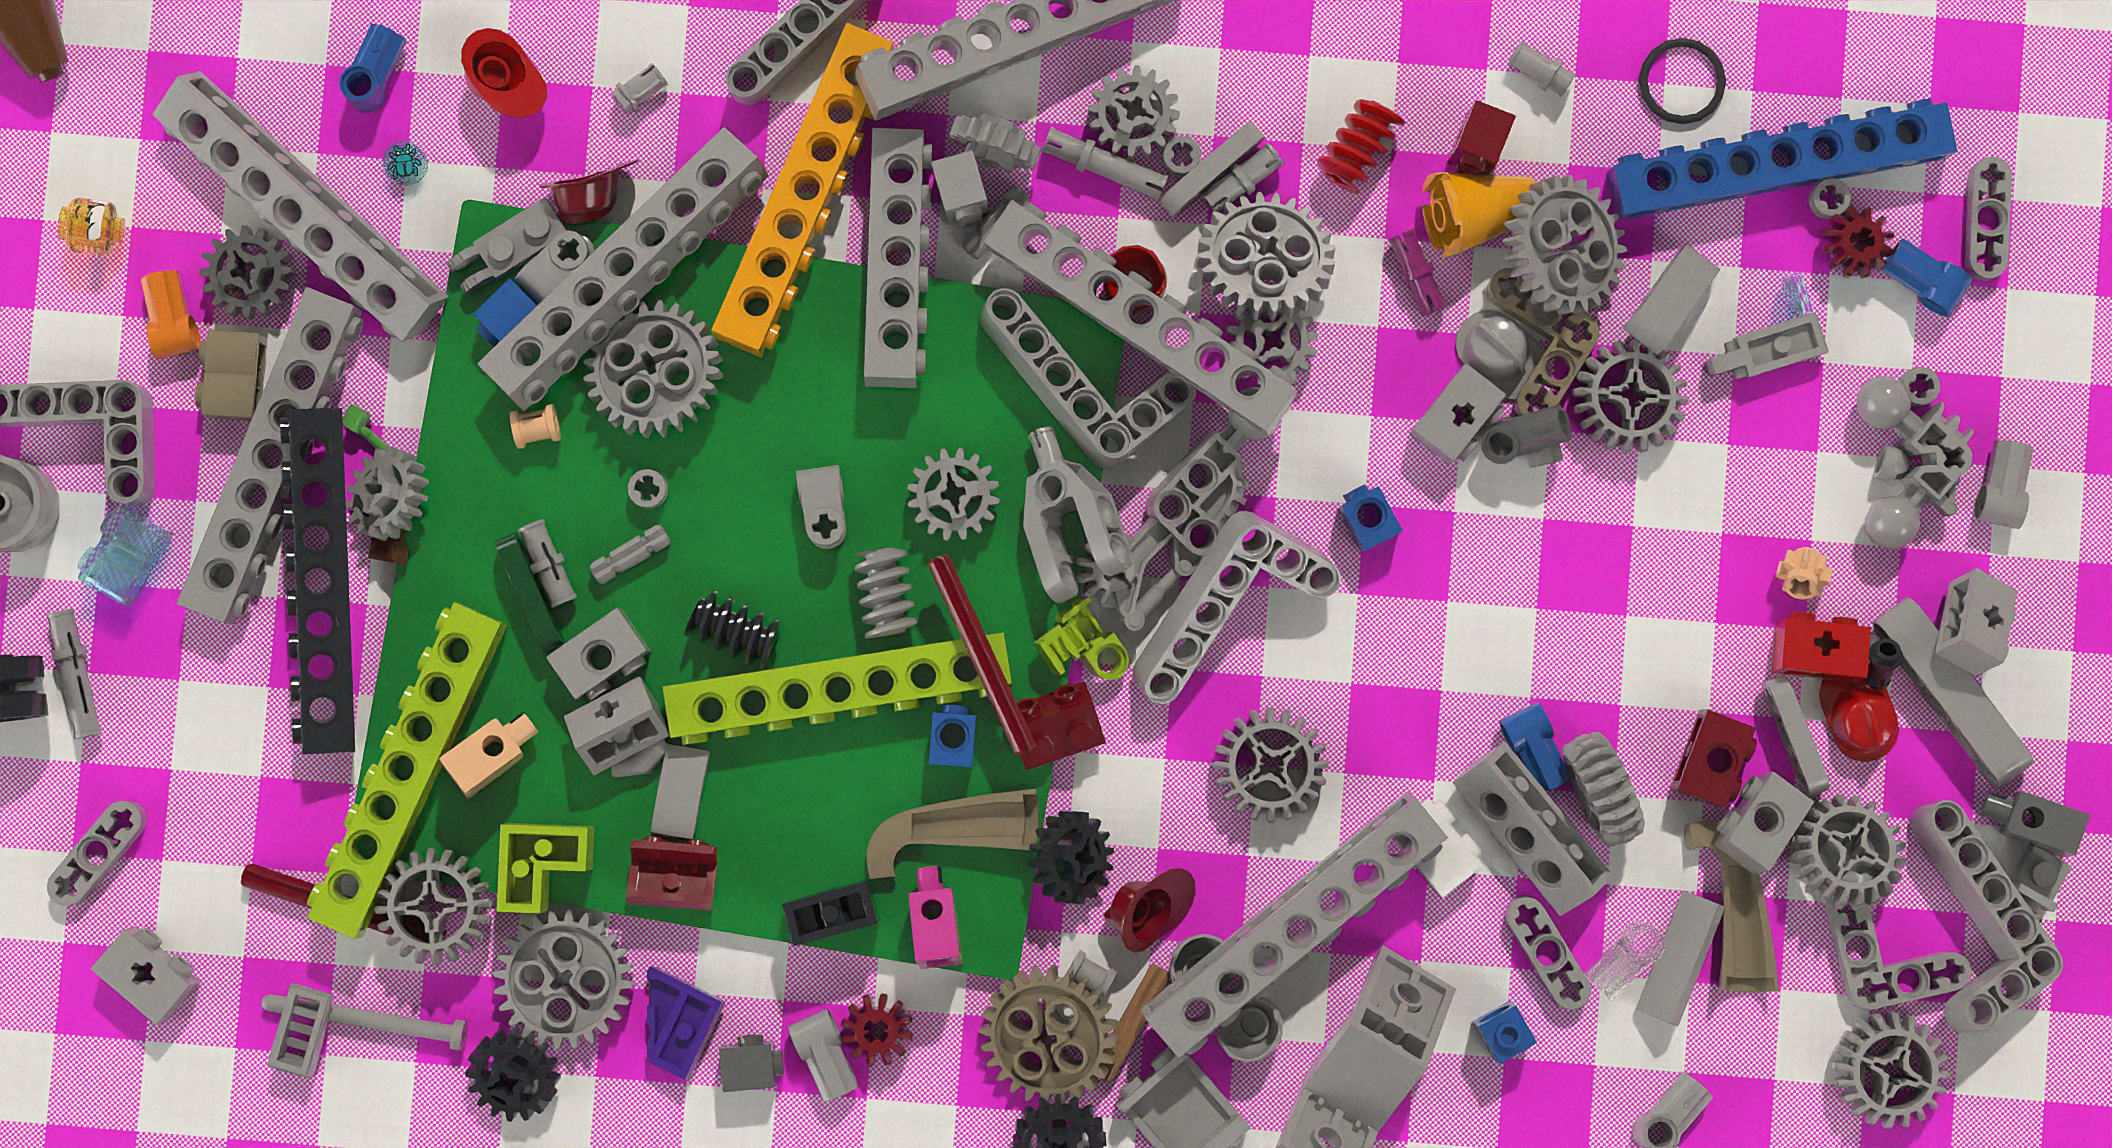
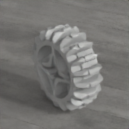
M1632 339L1629 342L1627 352L1621 340L1613 342V355L1609 349L1602 346L1597 350L1600 362L1592 357L1587 358L1584 362L1586 368L1592 374L1580 371L1576 375V379L1585 384L1586 388L1579 387L1573 389L1572 396L1584 398L1585 403L1576 405L1573 410L1577 414L1587 411L1589 418L1580 423V427L1585 429L1594 424L1597 430L1592 433L1591 440L1596 442L1604 434L1607 435L1605 449L1609 451L1615 448L1618 440H1621V451L1623 454L1631 452L1633 441L1640 453L1648 451V439L1656 447L1664 444L1661 432L1668 436H1672L1677 432L1669 419L1681 422L1685 418V414L1675 409V406L1686 405L1689 402L1688 397L1677 395L1676 390L1685 388L1687 381L1681 379L1675 382L1672 375L1681 370L1680 365L1676 364L1667 369L1664 365L1670 357L1667 351L1660 354L1657 358L1653 357L1654 352L1647 347L1640 353V343L1637 339ZM1626 363V370L1622 374L1619 386L1599 388L1604 373L1611 366ZM1639 366L1647 369L1656 378L1661 392L1645 385L1642 379V370H1639ZM1629 387H1632L1631 392L1633 395L1645 398L1631 404L1632 409L1629 406V399L1622 398V395H1617L1620 392H1625ZM1599 401L1616 408L1619 416L1618 423H1622L1621 428L1607 419L1601 410ZM1661 406L1658 417L1648 428L1635 430V421L1639 420L1642 407Z
M1273 707L1266 708L1265 721H1260L1256 710L1249 711V718L1252 723L1249 726H1246L1240 717L1234 719V724L1240 732L1237 735L1227 729L1222 732L1223 737L1231 741L1229 748L1223 745L1215 746L1217 753L1226 754V762L1216 761L1212 764L1213 769H1226L1227 776L1217 778L1215 780L1216 785L1224 786L1230 783L1232 789L1225 792L1223 799L1230 801L1238 795L1241 800L1236 804L1235 811L1242 813L1247 805L1250 804L1253 806L1250 812V819L1255 821L1260 817L1261 809H1266V818L1269 823L1275 822L1276 809H1281L1285 820L1292 819V812L1289 808L1292 804L1302 813L1307 811V806L1301 798L1304 795L1314 801L1319 798L1318 793L1310 789L1312 782L1318 785L1326 784L1324 777L1315 776V768L1325 769L1329 766L1328 761H1315L1314 754L1322 753L1326 750L1325 744H1317L1311 747L1309 743L1310 740L1318 735V731L1311 729L1303 735L1300 730L1305 725L1306 719L1299 717L1293 726L1288 724L1291 711L1287 709L1281 713L1280 720L1275 721ZM1264 729H1276L1287 733L1294 740L1277 750H1272L1260 741L1255 733ZM1245 741L1254 756V765L1243 778L1238 780L1235 766L1236 756L1240 746ZM1257 747H1259L1263 754H1267V756L1272 758L1281 756L1288 751L1280 759L1281 765L1278 766L1281 768L1278 774L1284 781L1283 783L1278 776H1274L1270 772L1259 774L1253 779V776L1260 772L1259 765L1263 764L1260 762L1263 756ZM1302 750L1305 770L1300 784L1295 788L1287 774V765L1296 756L1295 754ZM1270 780L1281 789L1286 797L1274 801H1264L1253 797L1247 790L1259 782Z
M1599 732L1583 734L1572 739V742L1564 745L1562 758L1571 777L1570 782L1574 793L1584 811L1585 817L1590 822L1591 828L1595 830L1597 837L1601 839L1602 843L1607 846L1623 845L1634 840V837L1643 833L1645 825L1644 813L1640 808V801L1629 779V774L1626 772L1622 760L1617 756L1615 748Z
M1842 794L1833 797L1831 803L1827 799H1821L1816 803V809L1810 808L1804 820L1795 831L1798 835L1790 839L1788 845L1798 851L1789 857V862L1801 864L1802 867L1795 873V878L1802 879L1807 877L1810 881L1805 887V893H1811L1815 889L1821 891L1819 903L1825 904L1833 897L1836 909H1843L1847 903L1850 904L1852 910L1861 909L1864 906V902L1869 906H1874L1880 901L1879 896L1887 897L1893 892L1891 884H1897L1901 881L1903 875L1897 869L1904 867L1907 859L1896 853L1906 848V842L1894 840L1893 836L1900 832V826L1889 828L1885 823L1890 817V812H1883L1879 816L1874 813L1876 801H1870L1864 807H1861L1859 795L1852 796L1848 802L1845 801ZM1833 822L1853 825L1847 833H1841L1836 830L1829 832L1822 828L1823 825ZM1867 836L1871 840L1876 852L1869 847ZM1851 841L1848 847L1850 849L1848 856L1851 859L1843 864L1846 859L1845 854L1847 850L1844 846ZM1819 852L1827 859L1828 869L1823 864ZM1849 871L1860 875L1865 872L1872 876L1870 881L1863 883H1852L1842 880L1843 876Z
M428 848L426 851V862L423 861L419 852L410 853L411 868L402 860L395 862V867L401 874L399 878L394 874L386 873L384 880L392 885L391 891L387 889L378 890L377 896L388 899L387 906L375 907V913L388 914L389 920L378 924L379 931H386L393 928L394 933L386 940L389 946L398 944L401 940L404 941L399 950L401 957H407L415 948V963H424L428 952H430L432 964L440 965L443 959V951H445L447 958L454 962L459 959L457 945L466 953L474 950L472 943L467 939L469 935L474 939L483 940L485 934L475 926L477 922L481 924L491 923L492 918L488 915L480 914V908L493 906V900H480L479 893L489 890L490 884L488 882L474 884L473 881L482 873L479 867H475L467 873L464 872L469 864L468 857L461 856L455 865H452L454 852L446 849L442 854L440 862H438L436 849ZM439 871L454 877L464 889L466 898H452L448 896L444 890L443 881H440ZM426 872V881L423 882L421 895L416 900L402 902L408 885L416 877ZM432 895H434L436 901L443 902V904L454 903V907L443 908V911L437 912L438 917L435 919L433 912L426 911L425 909H414L415 906L432 902L430 899ZM467 911L461 928L452 937L443 941L442 932L445 931L448 917L455 912ZM402 915H416L424 922L425 932L429 933V942L416 937L406 926Z
M1890 1011L1885 1022L1881 1014L1873 1013L1871 1015V1027L1866 1021L1862 1019L1857 1020L1858 1035L1848 1030L1843 1032L1844 1038L1850 1042L1848 1048L1841 1045H1836L1835 1052L1844 1056L1843 1062L1835 1061L1831 1063L1832 1069L1843 1072V1076L1833 1080V1085L1837 1088L1848 1087L1840 1095V1101L1845 1104L1854 1102L1850 1111L1853 1115L1859 1117L1866 1112V1123L1874 1126L1881 1120L1882 1127L1886 1129H1892L1895 1120H1897L1900 1126L1904 1128L1909 1127L1911 1122L1910 1113L1916 1120H1925L1926 1117L1922 1107L1925 1105L1932 1110H1936L1938 1104L1931 1097L1934 1093L1939 1095L1947 1093L1946 1088L1937 1085L1939 1078L1947 1079L1951 1076L1949 1071L1940 1069L1938 1066L1948 1061V1055L1943 1052L1934 1053L1942 1044L1941 1039L1935 1036L1928 1038L1931 1028L1926 1024L1916 1027V1018L1910 1015H1906L1901 1021L1899 1013ZM1887 1036H1895L1893 1043H1888L1882 1053L1878 1055L1865 1053L1877 1040ZM1910 1043L1915 1047L1919 1055L1921 1075L1915 1073L1909 1065L1911 1051L1908 1050ZM1874 1063L1891 1064L1898 1068L1897 1071L1906 1074L1907 1077L1903 1078L1898 1075L1892 1077L1883 1072V1069L1876 1067ZM1860 1065L1869 1069L1872 1074L1873 1080L1870 1089L1873 1090L1871 1098L1862 1086ZM1906 1085L1916 1087L1905 1099L1893 1104H1886L1888 1098H1893L1900 1087Z

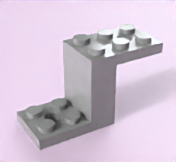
M1382 945L1372 961L1353 1010L1307 1070L1276 1148H1329L1320 1141L1319 1137L1327 1140L1331 1144V1148H1372L1378 1131L1426 1071L1456 988ZM1399 994L1406 996L1410 1002L1405 1001Z

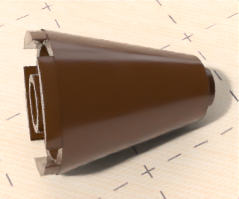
M0 0V44L29 79L38 77L40 83H44L64 74L61 66L68 63V58L54 0Z

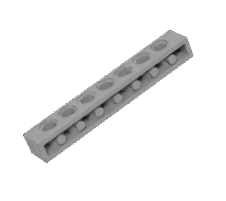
M1016 0L1003 6L1000 1L982 7L977 11L978 16L963 21L962 17H956L944 22L939 26L940 31L928 36H924L923 32L910 35L900 41V47L885 52L884 48H878L866 53L860 58L862 62L857 64L855 77L872 116L877 121L1175 0H1107L1104 3H1096L1092 0ZM1054 3L1063 5L1068 10L1069 17L1064 19L1054 17L1050 13L1048 6ZM1013 19L1026 21L1030 26L1031 32L1027 34L1016 33L1011 28L1010 21ZM976 34H983L991 40L992 47L986 50L978 49L973 45L971 37ZM939 49L946 50L952 55L954 62L950 65H940L933 59L932 52ZM898 65H906L913 70L915 78L910 81H902L894 75L893 68Z
M201 71L181 75L175 79L152 114L163 124L164 130L171 137L181 140L192 150L198 162L205 167L211 168L225 180V184L231 192L247 200L256 209L258 216L262 220L280 230L288 238L289 244L294 249L305 253L312 259L326 278L337 282L350 294L351 300L358 307L368 310L378 319L385 332L392 337L400 339L402 342L422 334L449 296ZM203 118H204V119L206 120V122H207V127H208L207 130L205 129V127H204V125H203ZM234 146L238 150L239 159L236 157L234 153ZM265 174L270 180V187L265 181ZM296 202L301 208V215L297 212ZM327 230L333 238V244L327 238ZM358 259L363 263L364 273L358 266ZM389 287L394 291L396 301L391 298Z
M723 127L477 364L523 411L531 404L539 402L547 393L548 388L560 376L570 372L587 350L594 344L601 342L608 335L610 328L624 315L634 311L639 305L641 298L655 285L664 282L670 275L671 270L686 255L695 252L702 240L716 226L725 223L730 218L732 211L747 196L755 194L760 189L763 181L769 175L758 157ZM725 179L721 185L713 187L717 181ZM695 208L691 214L682 217L687 210ZM664 238L661 243L652 246L657 239ZM633 267L628 274L621 276L627 268ZM602 296L597 304L590 306L594 299ZM571 326L566 334L559 336L564 328ZM540 356L536 363L528 366L534 357Z
M1011 200L983 241L989 251L1269 437L1297 396L1296 388L1291 385L1294 381L1292 376L1275 365L1270 370L1266 369L1256 362L1259 355L1252 349L1238 341L1233 347L1220 338L1223 331L1204 318H1201L1199 323L1185 315L1188 308L1172 296L1166 294L1162 300L1149 291L1152 284L1134 271H1131L1126 276L1114 268L1117 261L1097 247L1093 253L1079 244L1082 238L1063 224L1058 229L1054 228L1044 221L1047 214L1032 203L1026 201L1021 206L1014 200ZM1036 235L1047 237L1048 245L1043 252L1032 254L1027 251V243L1032 237ZM1077 258L1083 261V269L1077 276L1066 277L1061 274V268L1067 260ZM1108 281L1116 283L1119 286V290L1112 300L1102 301L1096 297L1097 288L1102 283ZM1140 305H1148L1154 309L1153 318L1146 324L1134 323L1131 320L1133 310ZM1182 328L1190 333L1189 340L1185 346L1172 348L1166 343L1167 335L1173 329ZM1210 352H1219L1225 357L1224 366L1216 372L1206 371L1201 366L1202 359ZM1247 375L1256 376L1261 381L1259 391L1251 396L1242 395L1237 390L1239 380Z
M305 288L178 598L177 605L227 624H235L237 618L242 619L246 614L251 601V595L247 594L253 578L258 579L265 568L267 556L263 554L269 539L274 540L281 529L283 516L279 514L286 499H292L291 487H283L282 462L278 467L269 469L265 460L266 454L270 449L279 447L283 453L282 461H290L289 444H281L280 418H282L283 413L287 409L293 407L296 409L330 408L331 398L328 397L334 381L339 382L347 366V358H344L348 345L350 342L354 343L358 339L363 327V319L360 318L362 310L354 305L311 288ZM328 329L331 333L329 346L323 350H316L313 343L315 335L321 330ZM312 368L315 373V381L310 388L301 390L297 382L298 376L303 370ZM308 439L302 443L299 450L302 460L306 461L311 455L315 439ZM263 486L267 494L266 501L261 507L254 509L250 504V494L254 488ZM245 525L250 531V540L246 546L238 548L234 543L233 536L239 527ZM230 565L234 571V580L228 587L223 588L218 583L217 575L223 566Z
M1407 791L1142 1007L1141 1010L1146 1020L1178 1058L1186 1052L1187 1054H1193L1207 1042L1208 1037L1206 1035L1217 1026L1225 1027L1232 1023L1241 1014L1240 1008L1250 999H1260L1270 992L1275 985L1274 980L1286 970L1292 972L1302 966L1308 959L1307 953L1319 943L1325 945L1335 939L1342 931L1341 925L1353 915L1360 917L1368 912L1376 902L1374 898L1386 888L1392 890L1401 885L1409 876L1407 871L1419 861L1425 863L1434 858L1443 848L1441 843L1448 837L1417 798ZM1398 835L1405 836L1406 846L1403 851L1398 854H1389L1388 844L1390 840ZM1363 863H1371L1373 865L1372 875L1365 881H1355L1354 872L1356 868ZM1331 890L1339 891L1340 898L1334 907L1330 909L1320 907V900L1326 892ZM1293 919H1306V928L1301 934L1297 936L1287 935V926ZM1265 945L1273 947V954L1267 962H1253V954L1257 948ZM1236 973L1240 976L1239 983L1234 989L1228 991L1219 989V982L1226 974ZM1194 1001L1205 1002L1206 1009L1201 1016L1190 1018L1185 1015L1186 1008L1190 1003Z

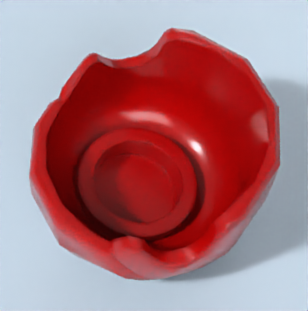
M1140 245L1123 246L1110 255L1117 261L1114 268L1126 276L1131 271L1139 274L1152 284L1149 291L1163 299L1167 288V273L1165 267L1152 250ZM1110 281L1103 283L1106 295L1112 300L1117 295L1119 286ZM1140 305L1133 310L1132 314L1148 312L1152 307Z

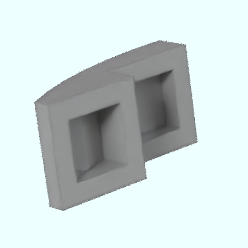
M667 744L652 819L651 835L683 841L694 840L702 804L701 796L710 760V751Z

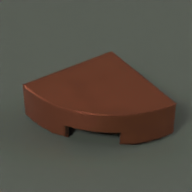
M401 528L400 538L398 539L387 537L386 541H382L372 537L368 555L369 559L407 565L408 548L404 532Z

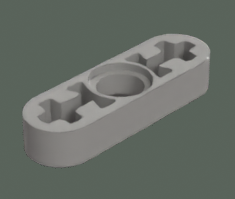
M1252 121L1248 122L1169 189L1159 200L1160 203L1173 217L1177 216L1200 197L1203 191L1208 190L1228 173L1231 166L1235 163L1238 164L1265 139L1264 134Z
M1999 157L1984 158L1971 168L1968 175L1964 265L1968 274L1979 281H1988L2001 275L2008 265L2012 171L2008 163ZM1991 167L1992 174L1999 175V181L1991 185L1990 197L1998 195L1999 200L1989 198L1980 201L1979 196L1982 197L1988 193V180L1981 179L1980 174ZM1981 208H1991L1998 214L1999 223L1995 230H1985L1979 225L1977 216ZM1997 237V242L1994 241L1988 244V257L1995 259L1996 264L1985 271L1984 264L1977 263V257L1985 253L1986 241L1978 243L1977 238L1991 239Z
M1783 674L1763 682L1762 689L1802 791L1807 797H1812L1829 790L1830 785L1826 771L1788 678Z
M118 801L108 806L49 877L47 892L55 903L69 906L86 900L145 829L147 816L143 807L134 801ZM131 811L132 815L129 820L133 827L121 828L113 837L121 841L119 845L111 836L101 833L103 828L106 832H110L117 827L120 819L116 816L118 812ZM96 840L104 843L108 850L106 861L99 866L90 863L86 856L87 847ZM75 861L83 870L93 873L91 878L88 874L81 875L74 884L75 889L78 890L77 894L70 893L64 895L62 893L65 885L61 882L62 878H73L81 869L73 865Z
M1520 896L1513 899L1505 910L1506 923L1550 997L1557 1005L1565 1009L1574 1010L1584 1006L1589 1000L1591 993L1589 981L1545 908L1538 900L1531 897ZM1520 905L1527 909L1535 908L1536 913L1531 918L1537 929L1541 930L1545 925L1548 928V932L1536 935L1528 944L1525 937L1533 935L1526 924H1516L1515 921L1520 915L1517 909ZM1546 940L1555 942L1559 948V957L1551 965L1541 964L1536 957L1538 945ZM1568 962L1571 968L1563 970V973L1570 982H1579L1580 987L1575 990L1578 997L1575 1000L1567 996L1561 998L1559 993L1564 989L1561 980L1556 975L1549 980L1547 973L1560 970Z

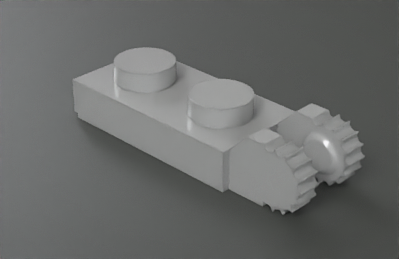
M544 197L474 241V246L468 247L450 258L446 265L451 272L464 269L480 257L483 258L488 268L469 276L460 285L464 293L469 294L495 278L500 280L537 256L554 236L567 230Z

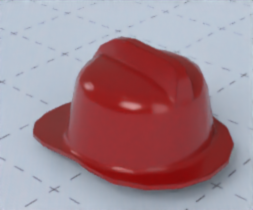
M485 28L476 30L466 38L461 49V63L464 68V78L467 86L475 96L486 101L494 110L508 117L524 118L532 116L543 108L547 99V85L540 72L512 36L498 29Z
M1827 679L1821 681L1819 699L1822 711L1835 743L1840 751L1850 759L1861 762L1878 760L1888 754L1897 741L1899 733L1898 716L1887 688L1881 689L1882 679L1878 690L1869 688L1863 680L1857 683Z

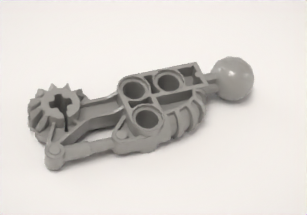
M1246 388L1239 393L1251 396L1257 393L1260 388ZM1228 411L1230 423L1220 433L1207 432L1150 493L1146 501L1148 520L1133 537L1125 534L1131 549L1133 564L1130 568L1117 574L1122 580L1109 576L1104 577L1105 574L1097 566L1087 542L1082 545V548L1089 555L1088 560L1075 558L1076 565L1086 567V572L1076 575L1077 582L1085 583L1090 581L1083 594L1090 598L1098 592L1099 605L1107 608L1116 607L1117 612L1121 615V624L1126 629L1137 631L1144 626L1145 618L1165 598L1164 594L1181 576H1189L1195 571L1226 521L1233 514L1237 513L1240 505L1244 506L1246 503L1244 488H1249V481L1245 480L1241 471L1244 468L1242 464L1244 458L1237 451L1247 440L1258 441L1266 439L1268 436ZM1280 421L1278 422V424L1276 425V427L1273 429V431L1271 432V434H1273V433L1275 432V430H1276V428L1278 427ZM1195 464L1201 465L1206 472L1204 483L1197 488L1191 485L1188 478L1189 471ZM1171 495L1177 502V511L1174 516L1166 519L1160 513L1159 506L1165 496ZM1201 524L1207 530V540L1204 545L1196 548L1190 541V532L1193 527ZM1170 540V571L1137 602L1146 564ZM1123 581H1126L1130 585V588H1127L1128 585L1125 584Z

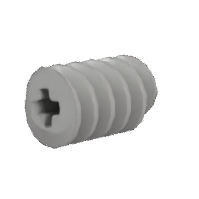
M883 548L853 553V556L865 558L863 562L854 566L855 572L868 575L867 578L857 583V588L871 593L859 600L860 606L873 609L872 612L862 617V622L876 627L864 634L865 639L904 634L907 628L917 623L916 618L904 616L903 613L914 607V601L901 599V595L911 590L912 586L898 580L901 576L909 573V567L896 565L897 560L907 555L906 550Z

